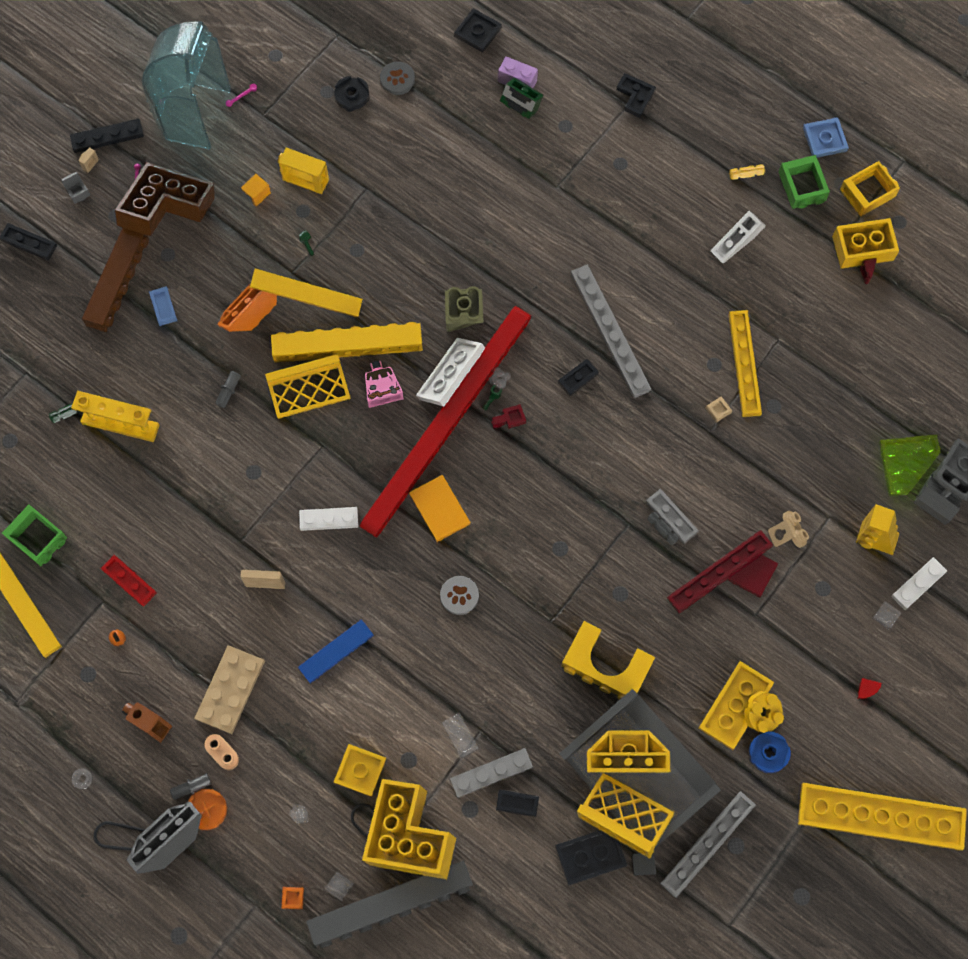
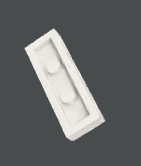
M357 507L299 510L301 531L358 528Z
M933 557L891 597L906 610L939 580L947 570Z

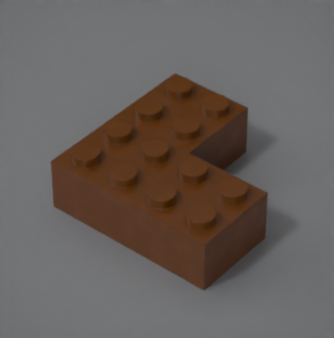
M146 162L115 209L117 226L151 236L166 212L201 222L215 199L214 183Z

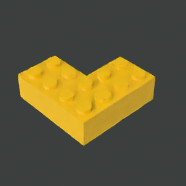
M382 779L362 861L370 866L447 880L456 837L449 832L419 827L427 796V790L421 785Z

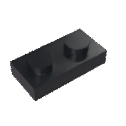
M585 359L560 378L558 384L571 396L599 374V371L588 359Z

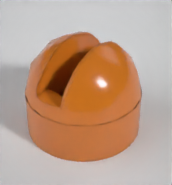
M116 629L110 632L109 641L112 645L121 646L124 644L126 636L121 630ZM115 633L117 634L118 638L120 639L119 641H116V639L114 638L113 635H114Z

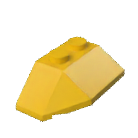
M607 731L587 751V772H670V751L650 731Z

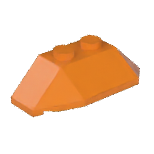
M248 285L223 312L217 325L229 332L252 331L276 305L277 295L250 288V285Z

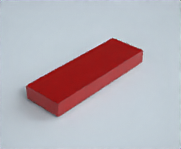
M113 555L100 568L142 607L157 594L152 587L116 555Z

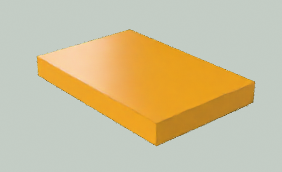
M443 475L409 492L411 499L436 542L471 524Z

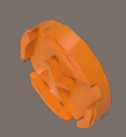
M202 789L191 795L188 802L190 801L202 815L199 824L200 830H212L223 823L227 815V804L219 792L213 789Z

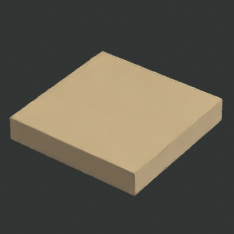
M241 570L240 577L246 587L285 589V581L281 572Z

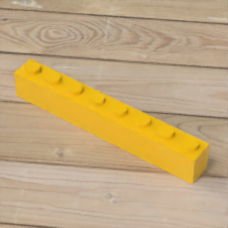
M408 322L403 325L395 323L388 324L387 326L371 325L364 328L354 326L350 329L333 328L326 331L316 329L313 332H279L271 335L274 363L315 360L336 354L341 358L423 351L421 324L415 322Z

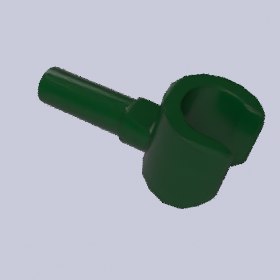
M304 230L299 234V240L306 246L310 256H313L314 252L308 242L311 236L307 230Z
M496 385L491 387L490 397L482 408L485 411L494 399L501 397L502 389L498 393L494 392Z

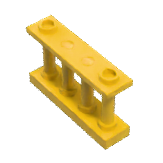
M77 391L71 407L72 410L84 412L80 421L83 425L154 442L160 426L158 422L148 420L151 409Z

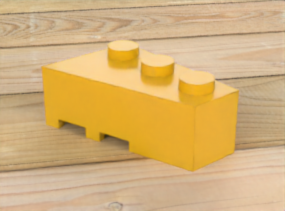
M875 504L862 521L856 543L867 549L873 548L893 555L899 537L895 511Z

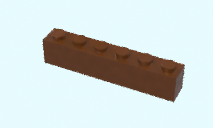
M122 228L82 317L87 327L107 333L108 328L113 325L115 312L120 309L121 299L127 293L128 283L135 274V267L142 259V251L149 243L147 235Z

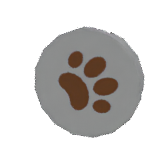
M454 576L448 579L442 585L440 591L441 603L452 614L465 615L477 606L479 600V591L475 582L464 576Z

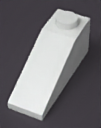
M748 211L710 251L724 264L752 241L766 225L755 214Z

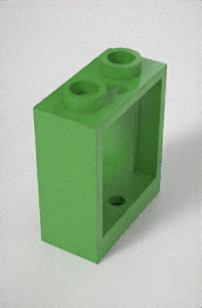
M816 155L781 164L779 175L792 209H802L811 204H822L827 200L830 191ZM812 171L819 191L798 196L791 176Z
M30 505L2 532L10 542L40 567L51 559L52 554L57 549H60L67 539L61 530ZM36 518L56 534L37 556L16 540Z

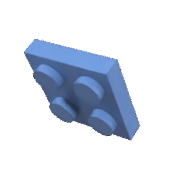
M838 117L804 124L803 130L812 156L816 155L818 158L848 151L849 147Z

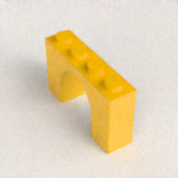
M584 621L562 662L564 671L571 675L577 674L581 676V679L588 684H597L600 686L599 689L605 693L610 694L612 692L618 695L617 698L619 700L631 689L638 693L655 657L637 648L629 666L624 672L615 676L601 674L595 669L591 661V651L601 634V629Z

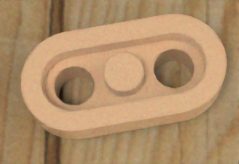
M218 734L208 736L204 744L206 751L223 769L232 770L236 768L239 763V756L233 748ZM213 741L218 742V745L215 748L211 747V743ZM230 755L231 760L229 762H225V757Z

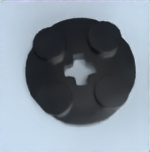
M346 76L340 79L335 86V101L348 112L362 108L370 99L368 84L360 77L351 78V76ZM349 91H351V92L356 91V92H355V95L350 96V95H349Z

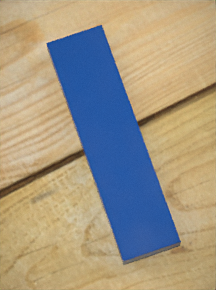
M361 619L301 664L298 669L311 684L374 635Z

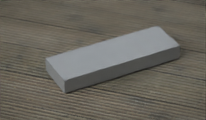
M661 489L646 500L647 505L660 516V519L664 520L683 544L699 532Z

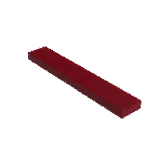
M761 530L670 594L667 600L680 614L772 548L773 544Z

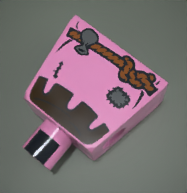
M381 361L372 362L370 364L372 371L365 373L369 408L402 400L403 392L392 368H383Z

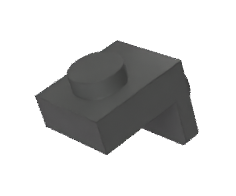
M77 172L61 179L74 204L90 196L88 189Z

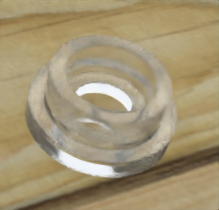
M84 768L76 770L72 775V784L78 789L89 787L93 779L91 772ZM84 775L86 780L80 783L79 779Z

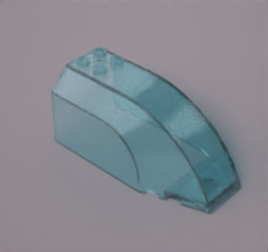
M201 21L184 22L165 29L157 37L142 76V86L147 103L150 106V111L166 140L210 150L211 145L198 107L196 94H192V88L198 85L229 93L231 88L217 38L213 37L212 32H208L209 29Z

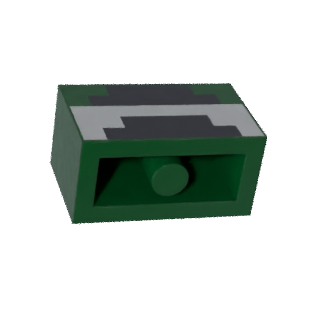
M514 77L505 85L500 102L508 108L517 111L521 116L530 119L537 112L544 95Z

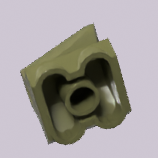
M471 286L467 289L451 287L445 290L446 332L483 323L482 289Z

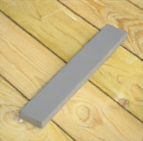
M740 791L660 884L677 898L756 804Z

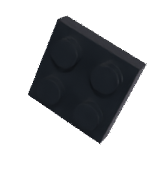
M473 8L455 30L454 37L483 53L502 29V24Z

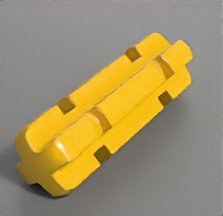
M762 164L756 165V167H742L739 170L735 168L730 170L729 176L731 180L738 179V177H753L755 174L760 176L764 175L765 168Z

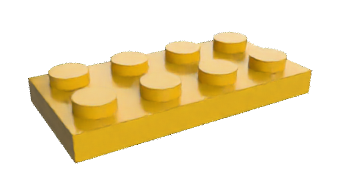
M739 661L698 729L729 749L734 750L748 727L744 712L750 703L748 702L749 698L757 692L768 693L774 682Z

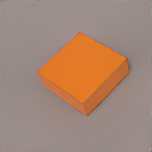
M283 887L282 909H303L304 888Z

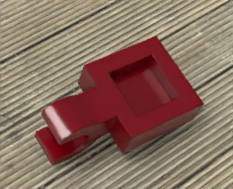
M521 404L503 409V415L495 416L491 421L493 429L500 428L507 424L509 429L526 424L527 420Z

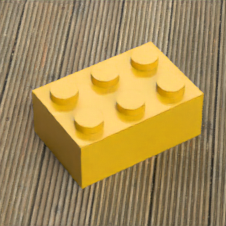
M890 218L837 226L832 236L841 269L861 266L864 260L877 258L876 263L894 261L899 252Z

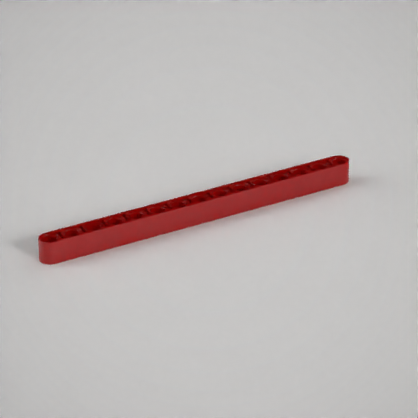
M517 306L513 307L469 373L464 377L449 401L441 408L365 515L360 528L374 537L380 535L524 331L532 315Z

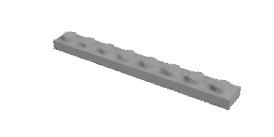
M588 264L572 270L571 276L633 398L651 392V387Z

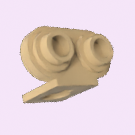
M787 511L783 513V522L768 530L775 547L791 539L799 548L807 544L809 535L806 530L801 528L799 523L801 522V517L797 512ZM778 529L786 531L782 540H778L775 536V532Z

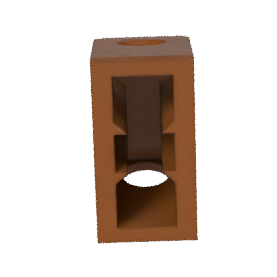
M138 702L135 705L127 703L123 707L122 713L126 715L128 722L160 743L172 727L162 717Z

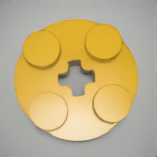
M757 692L749 698L748 702L750 703L748 708H745L744 716L750 728L762 733L771 732L783 722L782 705L775 694ZM763 708L766 709L765 716H761Z

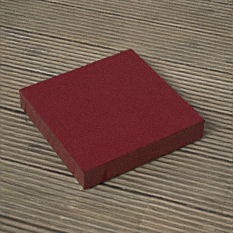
M760 555L727 580L760 598L779 563L764 555Z

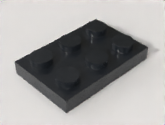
M601 830L555 845L568 886L628 866L620 842Z

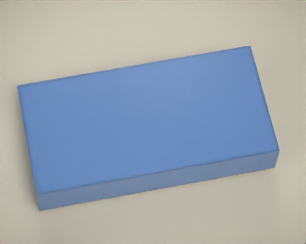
M167 286L149 291L159 326L177 321Z

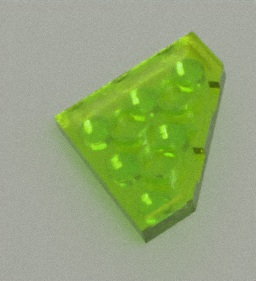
M937 435L880 440L879 445L889 496L908 495L941 453Z

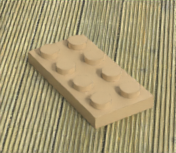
M228 645L194 719L233 734L265 660Z

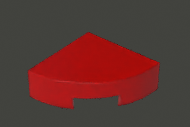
M862 678L857 698L866 699L875 695L881 688L882 683Z

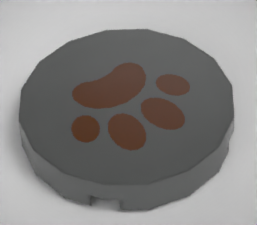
M392 62L382 69L380 83L383 89L390 92V94L402 95L409 92L411 87L414 86L415 73L406 63Z

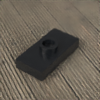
M499 789L496 811L536 817L539 796Z

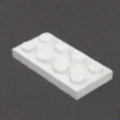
M456 338L416 394L418 399L444 407L464 377L469 373L476 360L481 356L485 349L484 345L479 342Z

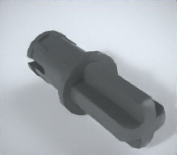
M230 371L225 384L221 385L222 390L215 401L216 405L222 408L226 407L231 395L235 393L234 389L241 378L240 374Z
M207 773L192 780L187 779V782L171 788L170 794L174 800L191 793L195 794V791L212 785Z

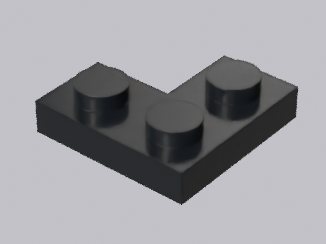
M624 73L616 90L630 96L624 111L640 118L655 93L656 87Z

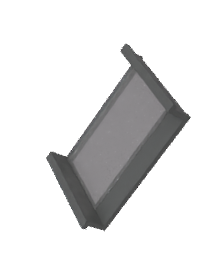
M633 689L559 753L564 760L570 763L591 789L594 788L602 773H605L673 811L674 816L655 848L721 790ZM607 731H650L670 751V772H587V751ZM606 780L601 785L602 793L614 790L613 785ZM626 791L617 794L619 803L631 800L630 794ZM615 794L603 797L605 806L617 804ZM635 803L637 813L649 810L647 803ZM633 804L621 807L623 817L635 814ZM619 808L610 810L616 819L621 818ZM663 812L653 813L655 823L663 822L667 814ZM651 814L639 817L641 827L653 824ZM637 818L625 821L628 829L639 828ZM655 829L642 831L644 838L652 842L656 836Z

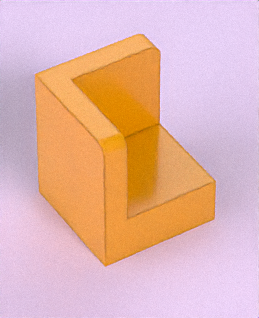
M257 174L241 187L242 191L251 197L253 205L256 207L271 194L269 184Z

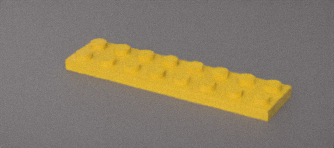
M802 783L798 825L962 851L965 844L967 808Z

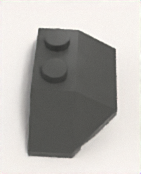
M190 801L168 808L137 837L131 854L127 858L137 874L165 869L196 840L202 816Z

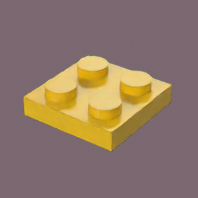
M348 744L334 783L372 797L387 758Z

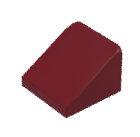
M877 258L864 260L860 267L865 284H869L873 276Z

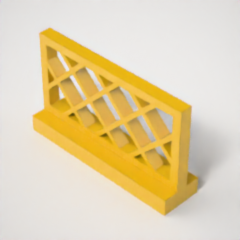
M338 354L265 374L278 419L351 399ZM338 368L340 375L336 381L327 377L330 370ZM317 374L323 377L318 386L309 382L312 375ZM299 379L305 382L300 391L291 387L294 380ZM325 379L334 383L330 392L320 388ZM281 384L286 387L282 396L274 393L273 386ZM307 384L316 388L312 397L302 393ZM336 386L344 389L345 396L336 397L332 394ZM289 389L298 394L293 403L284 398ZM318 391L328 395L325 401L318 402L314 400ZM300 395L310 400L307 406L300 407L296 405ZM282 400L291 405L290 409L284 413L279 411V405Z
M602 773L584 804L580 805L577 810L580 819L648 858H651L655 846L674 816L673 811L605 773ZM606 780L613 785L614 790L602 793L601 785ZM626 791L630 794V801L619 803L618 793ZM615 794L617 804L605 807L603 797ZM601 798L602 808L593 809L589 806L592 800ZM645 802L648 804L649 810L637 813L635 803ZM633 804L635 814L623 817L621 807ZM619 808L621 818L611 819L608 817V810ZM663 812L667 814V817L663 822L655 823L653 813ZM651 814L653 824L641 827L639 817ZM637 818L639 828L628 829L625 821ZM654 828L656 836L651 842L644 838L642 831Z

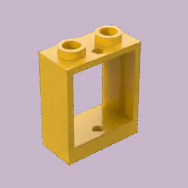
M286 147L284 152L280 153L278 157L283 181L322 194L329 181L326 162Z
M878 161L844 180L840 191L861 217L895 198L900 187L898 182L890 176L887 168ZM874 175L887 193L869 203L856 185Z

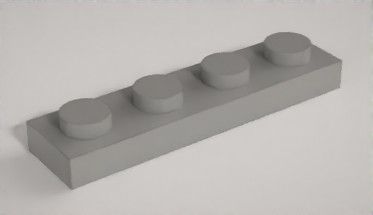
M524 748L454 776L450 780L457 798H460L532 769L533 766Z

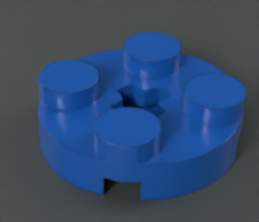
M768 731L759 734L752 740L749 747L750 762L758 770L765 773L780 771L788 764L791 755L790 747H788L785 738L775 732ZM769 747L775 753V756H770V758L764 753V750H768Z

